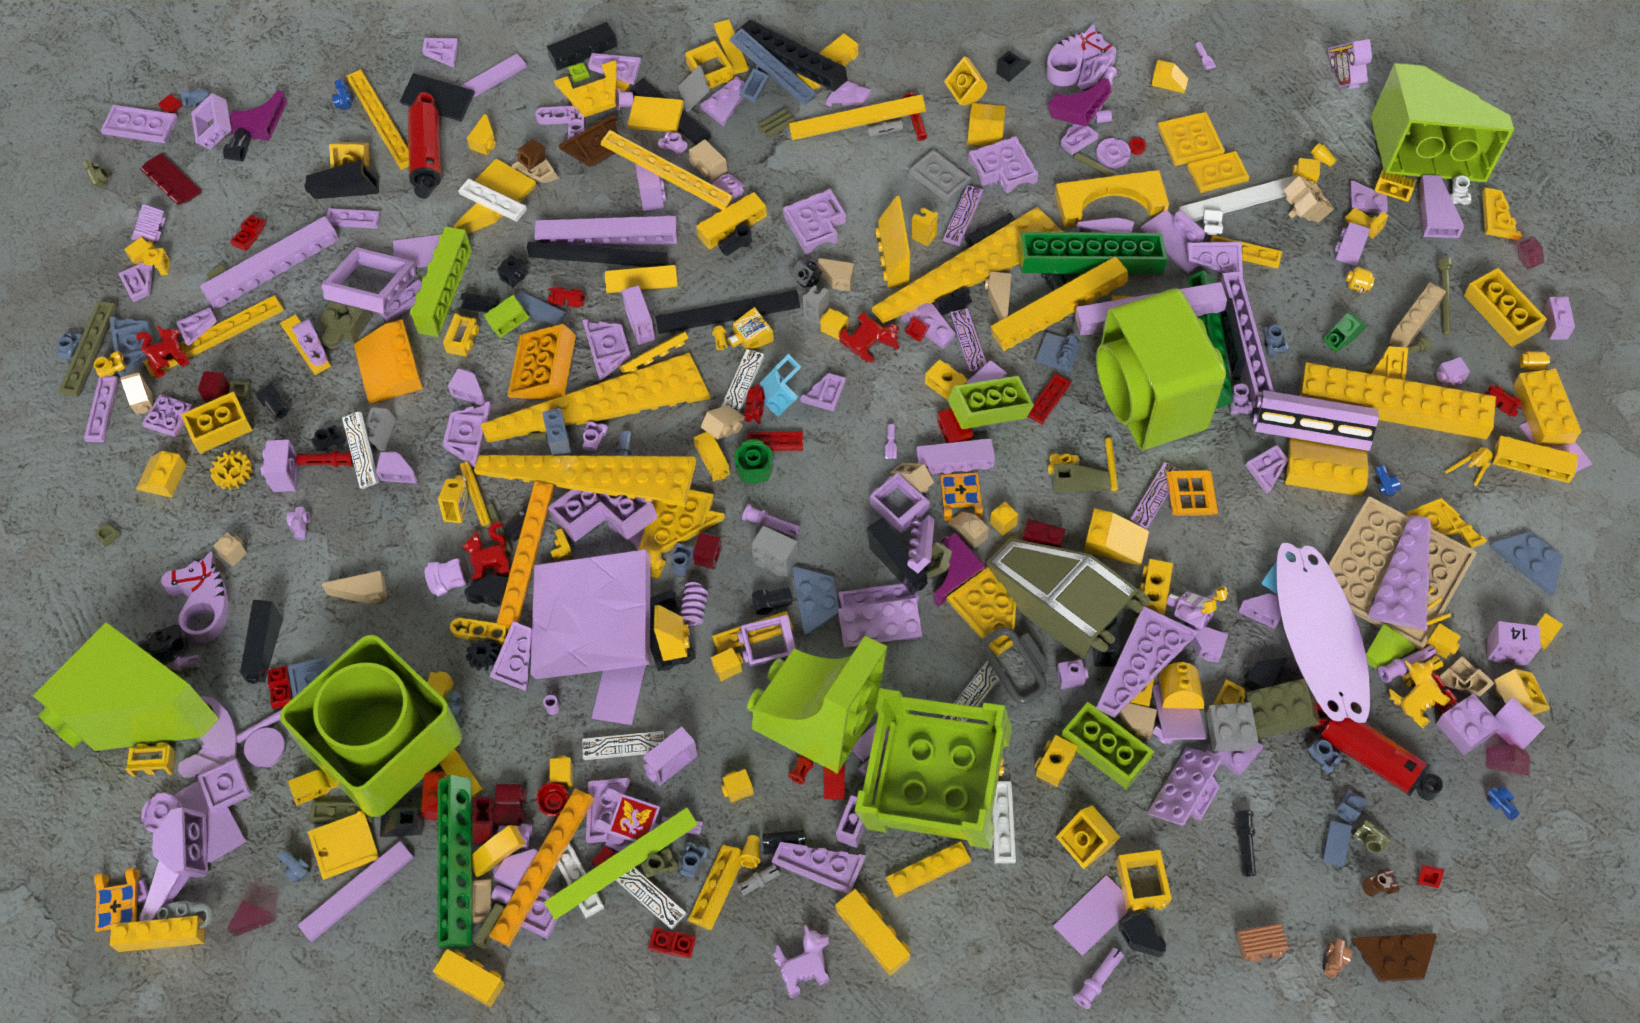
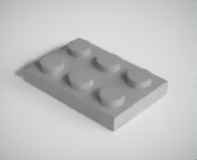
M934 150L909 169L910 175L946 202H949L971 183V178Z

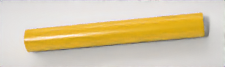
M1106 438L1105 447L1111 491H1117L1118 482L1113 442L1111 438Z

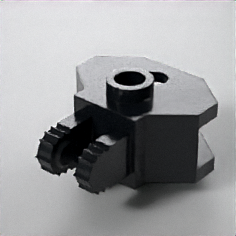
M175 624L162 630L158 629L153 633L149 632L146 635L148 640H142L138 643L140 648L150 652L152 657L163 665L175 661L187 648V639L181 636L180 625Z

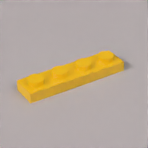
M681 332L625 362L619 368L622 373L634 372L638 370L637 366L643 363L645 366L653 362V357L657 355L662 357L668 354V349L674 346L675 348L683 346L688 336L686 332Z
M959 842L887 876L886 881L894 897L897 898L970 863L971 859L962 842Z

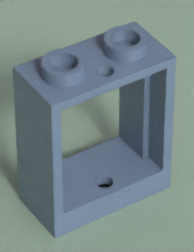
M561 408L542 412L552 456H572Z

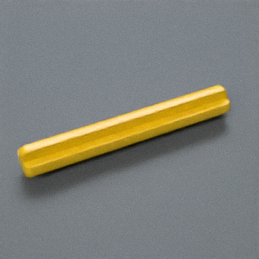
M461 463L460 468L463 476L466 478V485L482 527L491 524L470 463Z

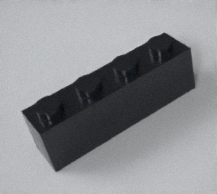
M605 22L548 45L547 51L551 62L558 71L590 58L592 53L600 54L617 47L616 36L609 24Z

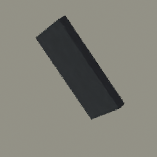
M413 73L400 99V103L411 107L418 95L425 92L433 97V105L438 109L440 116L462 122L475 93L471 89Z
M1227 298L1225 311H1221L1220 314L1224 342L1232 379L1240 380L1246 356L1232 298Z

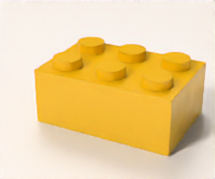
M234 391L181 414L191 440L200 454L253 431Z

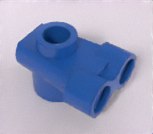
M338 79L335 81L338 94L332 95L333 102L336 108L342 107L346 110L351 108L350 103L353 102L348 86L344 84V80Z
M1385 465L1375 469V473L1381 481L1378 486L1382 494L1386 493L1390 497L1395 495L1397 490L1402 489L1396 475L1388 476Z
M1503 785L1498 789L1494 787L1487 793L1490 797L1488 802L1496 810L1500 808L1511 821L1519 815L1518 809L1510 802L1514 799V796Z

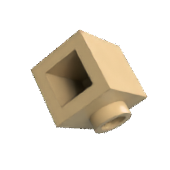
M226 533L213 545L219 556L231 566L237 564L247 554L242 546L244 544L243 541L236 535L232 537L229 533Z

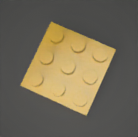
M1207 112L1163 121L1157 124V129L1174 166L1222 155L1225 152Z

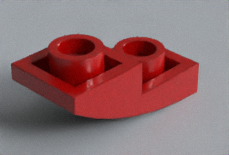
M250 215L240 224L241 231L231 239V245L247 251L262 232L266 221Z
M288 666L267 670L270 704L273 709L284 707L293 699Z
M844 764L838 774L823 766V799H845Z
M654 927L647 949L690 959L696 937L678 931L673 933Z

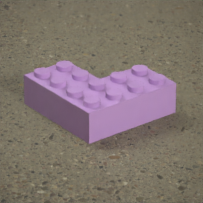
M573 489L547 507L553 521L574 542L604 520H607L622 536L629 540L658 518L653 504L650 501H645V498L636 497L631 499L626 495L612 496Z

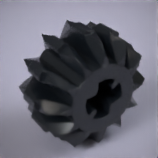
M478 637L477 643L471 641L472 647H467L466 650L468 653L466 659L470 661V666L472 668L476 667L478 671L483 667L488 671V666L490 665L494 667V661L497 660L500 653L494 640L490 642L488 637L484 641Z

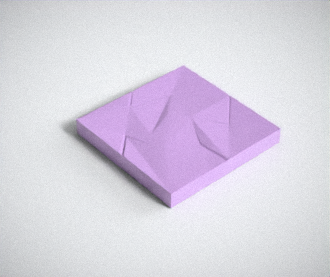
M647 550L534 565L530 674L535 679L650 665L651 556Z

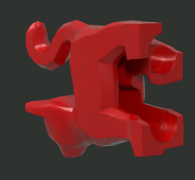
M157 326L163 342L151 346L149 345L152 342V336L149 333L140 332L136 335V340L145 339L141 345V350L148 358L150 367L157 379L165 375L161 367H170L168 361L172 359L176 360L181 367L190 364L188 357L182 352L178 342L180 333L177 329H162L160 326Z
M495 522L488 528L490 538L498 541V545L482 549V542L477 531L474 532L473 537L468 538L467 542L462 544L463 550L470 554V562L475 570V573L472 574V579L475 583L486 577V569L495 568L493 573L495 576L504 577V574L510 575V564L507 560L505 548L506 540L504 536L496 533V529L503 526L500 522Z

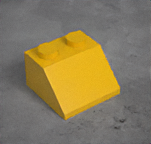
M334 142L329 144L331 168L362 160L369 167L370 154L368 142Z
M161 451L151 456L136 489L173 497L187 465L180 454Z
M655 605L654 631L663 661L687 657V648H690L688 624H684L682 616L660 605Z
M1514 669L1494 680L1497 685L1495 687L1496 691L1503 698L1505 705L1510 699L1514 698L1532 715L1550 710L1533 673Z
M1092 805L1080 810L1056 838L1077 863L1085 869L1107 852L1120 836Z

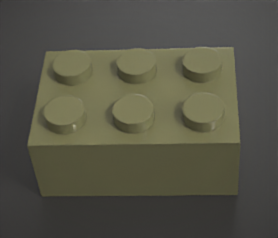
M1305 679L1246 692L1248 702H1251L1257 735L1260 738L1320 724L1316 699Z

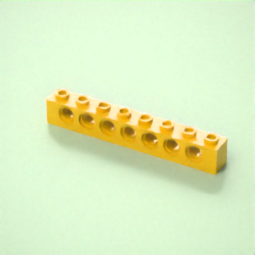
M1150 559L1148 566L1144 565L1142 577H1145V583L1141 582L1140 590L1149 598L1156 599V601H1150L1147 605H1141L1165 616L1173 563ZM1155 580L1159 582V584H1154L1151 581ZM1135 617L1133 627L1136 623L1137 617ZM1154 679L1130 702L1131 704L1149 708Z

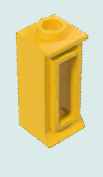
M708 432L693 437L695 448H697L704 465L712 477V481L723 480L730 475L729 464L715 438Z

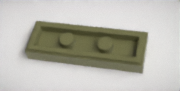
M312 802L309 822L311 824H329L354 815L362 809L355 802ZM365 813L368 824H373L374 817L368 816Z

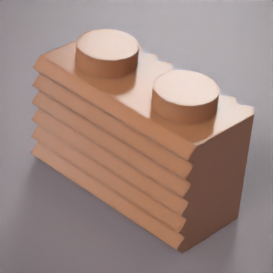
M1281 923L1240 930L1236 934L1243 961L1249 960L1250 963H1255L1263 960L1262 957L1270 956L1271 959L1283 957V954L1288 950Z

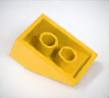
M972 103L967 145L988 146L1002 141L1006 106Z
M1094 508L1084 552L1141 566L1149 531L1115 513Z

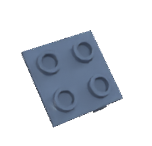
M1046 332L1035 362L1071 372L1081 342L1077 341L1075 334H1070L1067 338Z

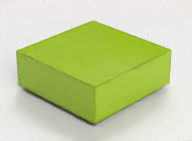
M584 62L568 67L574 83L590 78Z

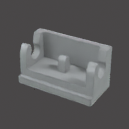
M813 286L806 295H803L804 318L819 325L822 314H826L829 310V290L824 288L820 294H814L817 286Z
M371 408L365 422L371 449L375 445L378 450L385 451L396 422L395 417L387 408Z

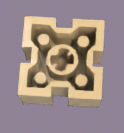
M1301 176L1297 177L1283 190L1287 195V201L1292 205L1295 204V208L1288 213L1291 218L1298 215L1300 218L1304 217L1309 221L1312 220L1319 223L1334 210V207L1325 198L1318 184L1311 180L1308 181Z

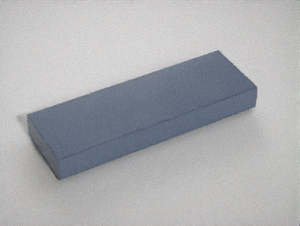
M520 291L516 296V299L520 302L528 316L549 326L560 325L566 316L564 311Z

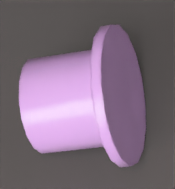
M617 88L616 109L620 110V107L632 108L633 93L621 92L620 88Z

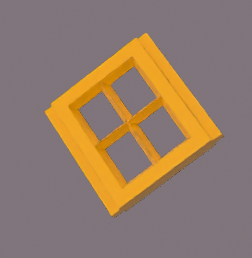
M1211 471L1166 472L1172 515L1202 516L1218 514ZM1178 478H1188L1190 491H1179ZM1191 478H1202L1204 491H1193ZM1180 495L1191 496L1192 508H1182ZM1194 495L1205 496L1206 508H1196Z

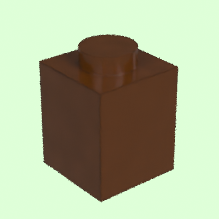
M534 139L518 148V161L529 170L545 160V147Z

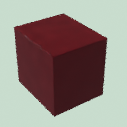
M204 371L197 390L204 402L208 403L228 394L230 384L224 373Z
M703 533L699 534L692 554L694 565L715 570L722 550L720 537Z

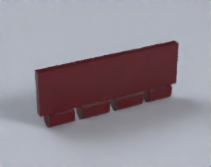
M162 153L145 162L140 168L176 205L187 203L202 193Z

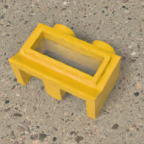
M454 314L443 341L446 353L467 357L469 350L471 351L473 348V340L479 333V325L476 319Z
M163 742L157 743L156 746L137 744L136 747L129 748L125 770L132 777H136L137 770H143L148 775H154L155 769H164L169 775H173L176 751L168 743Z

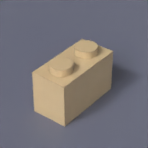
M706 140L689 149V162L693 167L696 166L702 176L707 177L710 181H713L727 171L726 159Z
M726 405L708 411L701 428L716 439L738 433L743 427L742 422L745 416L731 406Z

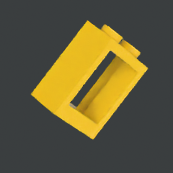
M716 41L685 52L686 64L691 72L699 64L716 57L724 67L705 75L709 89L734 79L733 67Z
M1161 850L1118 856L1116 866L1126 910H1133L1134 913L1145 911L1146 908L1154 907L1155 910L1166 908L1172 897ZM1155 865L1162 895L1134 899L1127 869Z

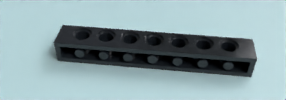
M749 20L736 30L737 32L742 28L788 69L833 92L848 81L847 71L843 65L759 23Z

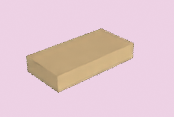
M492 879L471 881L472 924L484 923L493 909Z

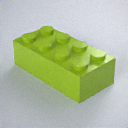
M1019 376L957 385L953 387L947 398L961 429L1026 419L1034 406Z
M1089 702L1083 706L1065 727L1061 738L1077 745L1076 752L1126 790L1149 764L1154 754L1151 748Z

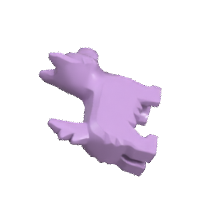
M807 924L804 927L803 954L787 960L779 946H776V953L773 954L776 958L775 962L780 966L781 977L786 984V990L790 999L801 994L800 988L796 986L798 981L802 982L804 980L807 982L808 979L812 980L815 978L819 986L829 982L828 974L825 973L823 948L829 945V935H822L816 930H809Z

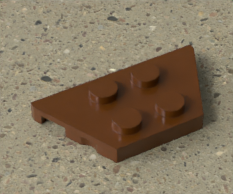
M613 114L559 144V149L589 167H593L616 153L602 146L601 141L609 130L618 134L616 115Z
M1433 933L1352 938L1351 942L1363 955L1362 959L1367 966L1371 967L1374 976L1379 982L1423 980L1437 935Z

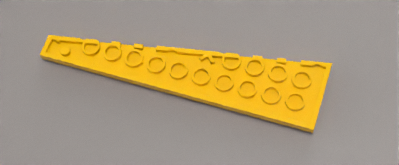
M1036 207L872 307V312L885 323L907 312L918 309L920 305L933 303L937 298L950 295L951 292L956 290L959 291L962 287L968 288L990 278V272L1002 273L1011 270L1014 266L1020 264L1017 248L1020 232L1063 231L1039 207Z
M686 353L480 425L485 439L489 443L515 436L528 435L534 431L545 432L546 428L542 412L561 408L565 425L575 423L580 425L588 421L595 422L627 414H636L646 409L657 410L658 407L666 405L672 407L676 406L677 403L710 399V394L690 353Z
M479 455L474 471L477 475L509 480L517 478L528 483L536 481L555 484L560 488L612 496L626 495L631 499L639 497L645 498V501L653 502V500H659L663 504L686 507L696 459L694 456Z

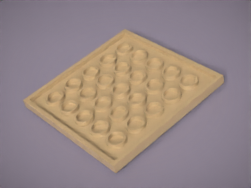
M1369 496L1330 561L1329 567L1339 582L1353 614L1379 628L1385 624L1421 650L1425 647L1438 622L1428 625L1427 631L1372 620L1368 616L1409 519V516ZM1432 528L1428 568L1429 588L1433 587L1434 590L1427 597V606L1439 597L1442 600L1428 611L1427 621L1442 616L1477 554L1476 551Z

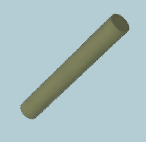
M1078 152L1074 156V159L1109 177L1120 175Z
M492 503L488 504L486 508L492 522L501 523ZM502 526L496 529V532L504 536L506 540V554H510L513 550Z

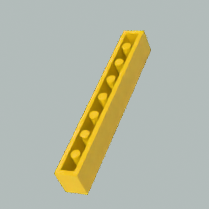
M1115 256L990 326L992 337L1003 351L1013 348L1021 341L1029 339L1037 332L1043 331L1053 323L1061 321L1071 313H1075L1076 307L1091 304L1096 299L1109 294L1112 290L1129 282L1128 271Z

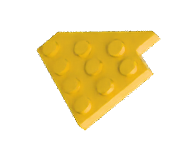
M689 490L686 507L663 504L662 501L653 500L652 504L658 518L645 527L638 551L645 550L648 547L660 551L662 555L673 549L676 543L682 544L725 519L724 513L710 511L714 494Z
M988 567L947 596L948 603L982 640L999 628H1010L1014 631L1016 602L1012 597L1008 596L1006 588L1002 583L998 582ZM1006 635L995 639L989 644V648L997 657L1013 646V642Z

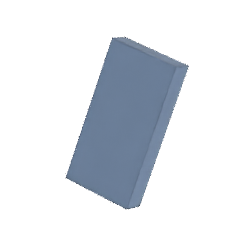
M1333 820L1329 822L1322 858L1323 862L1340 867L1345 865L1352 826Z

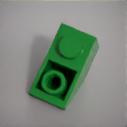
M1347 312L1324 337L1323 341L1334 352H1337L1354 341L1368 325L1355 313Z

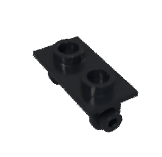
M962 287L961 290L950 295L937 298L932 304L943 316L972 303V300L968 296L970 294L969 289Z
M467 291L461 294V300H463L461 309L488 313L490 309L498 306L500 298H495L494 296L471 294Z
M804 830L762 834L764 855L775 854L780 842L805 846Z

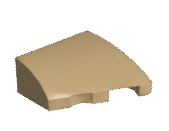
M546 158L531 170L519 161L511 165L515 170L541 183L552 182L559 178Z
M1463 656L1440 676L1445 686L1470 695L1474 693L1479 698L1494 684L1488 676L1480 669L1477 670Z

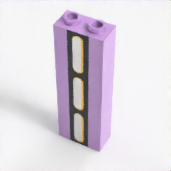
M1263 390L1262 396H1258L1256 407L1259 409L1258 414L1254 413L1252 424L1255 425V432L1370 451L1379 414L1378 409Z

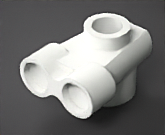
M1466 176L1454 177L1452 179V194H1450V197L1454 204L1468 205L1471 203V194L1468 193L1470 180Z

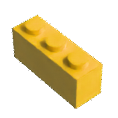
M446 949L433 970L436 977L491 1008L505 986L501 980L502 976L494 970L487 972L483 969L484 966L474 959L472 962L466 960V955L456 949L454 952Z

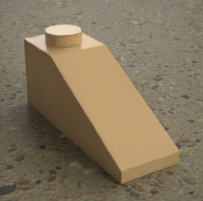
M990 272V278L985 281V289L988 290V299L998 320L1001 321L1008 317L1012 274Z
M381 571L322 583L323 589L329 596L367 604H377L387 600L385 579Z

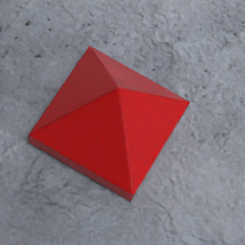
M1422 864L1417 884L1439 888L1444 869Z

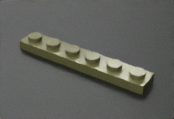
M97 301L59 388L61 395L79 397L109 327V317H113L117 308L114 303Z

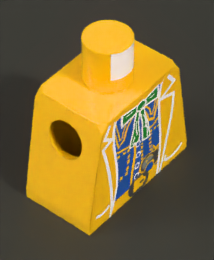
M755 307L733 323L734 335L728 338L732 348L742 344L745 350H753L774 341L773 330Z
M457 475L454 479L448 478L444 482L438 497L444 522H463L469 497L464 476Z

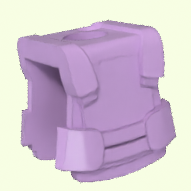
M459 558L442 564L439 562H428V566L425 568L427 585L431 593L436 594L437 597L448 593V590L467 585Z

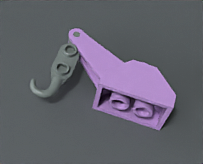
M183 807L171 809L153 833V856L159 862L140 915V921L190 917L200 911H204L206 913V920L199 926L204 928L210 924L213 917L212 908L208 904L194 903L186 900L174 903L172 901L190 876L196 878L208 876L206 813Z

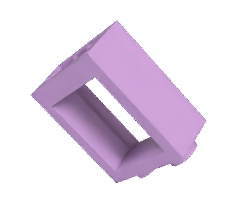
M213 93L191 112L196 143L211 150L231 131L227 102ZM213 118L214 123L208 127V122Z
M639 285L622 290L625 312L637 344L640 345L655 340L652 319Z
M899 473L893 477H888L880 488H875L870 494V505L901 534L912 526L914 519L919 520L929 512L930 502ZM896 488L915 504L900 518L896 517L881 503Z
M787 615L743 625L740 627V632H737L740 644L744 643L745 651H742L744 662L748 663L749 667L774 662L777 658L781 660L786 659L792 650L796 649ZM780 625L786 652L753 659L747 632Z
M680 727L644 755L645 765L643 767L646 770L645 774L652 783L655 781L660 786L698 756L695 741L683 727Z

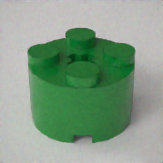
M747 440L736 449L734 453L735 468L742 482L757 484L769 480L773 471L772 451L769 446L767 447L760 440Z

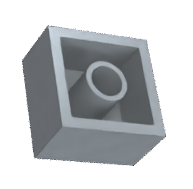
M762 526L752 543L753 560L757 566L761 568L766 567L776 575H783L788 578L792 567L795 566L799 559L797 541Z
M1251 702L1209 706L1206 718L1213 753L1254 750L1258 743Z

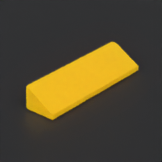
M675 265L605 271L606 293L621 292L629 287L638 285L640 290L678 287Z
M722 845L687 921L707 930L713 929L741 867L740 856L742 851L739 848Z

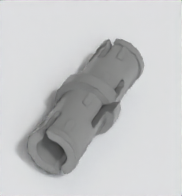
M901 119L888 123L885 121L882 124L867 127L870 138L882 134L886 136L891 132L903 130Z
M775 864L759 873H753L751 878L737 884L739 891L743 889L740 892L744 897L758 887L760 889L763 888L765 883L779 877L780 873L776 870Z

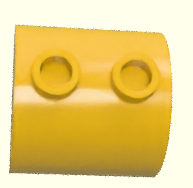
M965 56L944 81L959 105L963 106L978 101L987 89L986 82L971 60Z
M1177 662L1166 666L1160 672L1158 680L1162 708L1204 709L1200 675L1195 666L1185 662Z

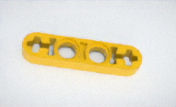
M464 618L454 619L450 624L451 632L457 638L478 641V637H480L484 641L488 637L490 642L494 640L496 644L502 645L507 637V631L509 632L510 627L500 626L497 623ZM460 625H462L463 628L457 631L456 628H459ZM483 627L484 631L482 634L476 635L473 633L474 629ZM495 630H502L503 634L501 637L495 638L493 637V632Z

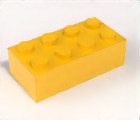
M1499 268L1471 282L1464 294V297L1511 347L1539 333L1547 320Z
M1548 369L1520 373L1513 387L1517 398L1522 401V410L1535 444L1551 447L1575 443L1581 433V429L1557 370Z

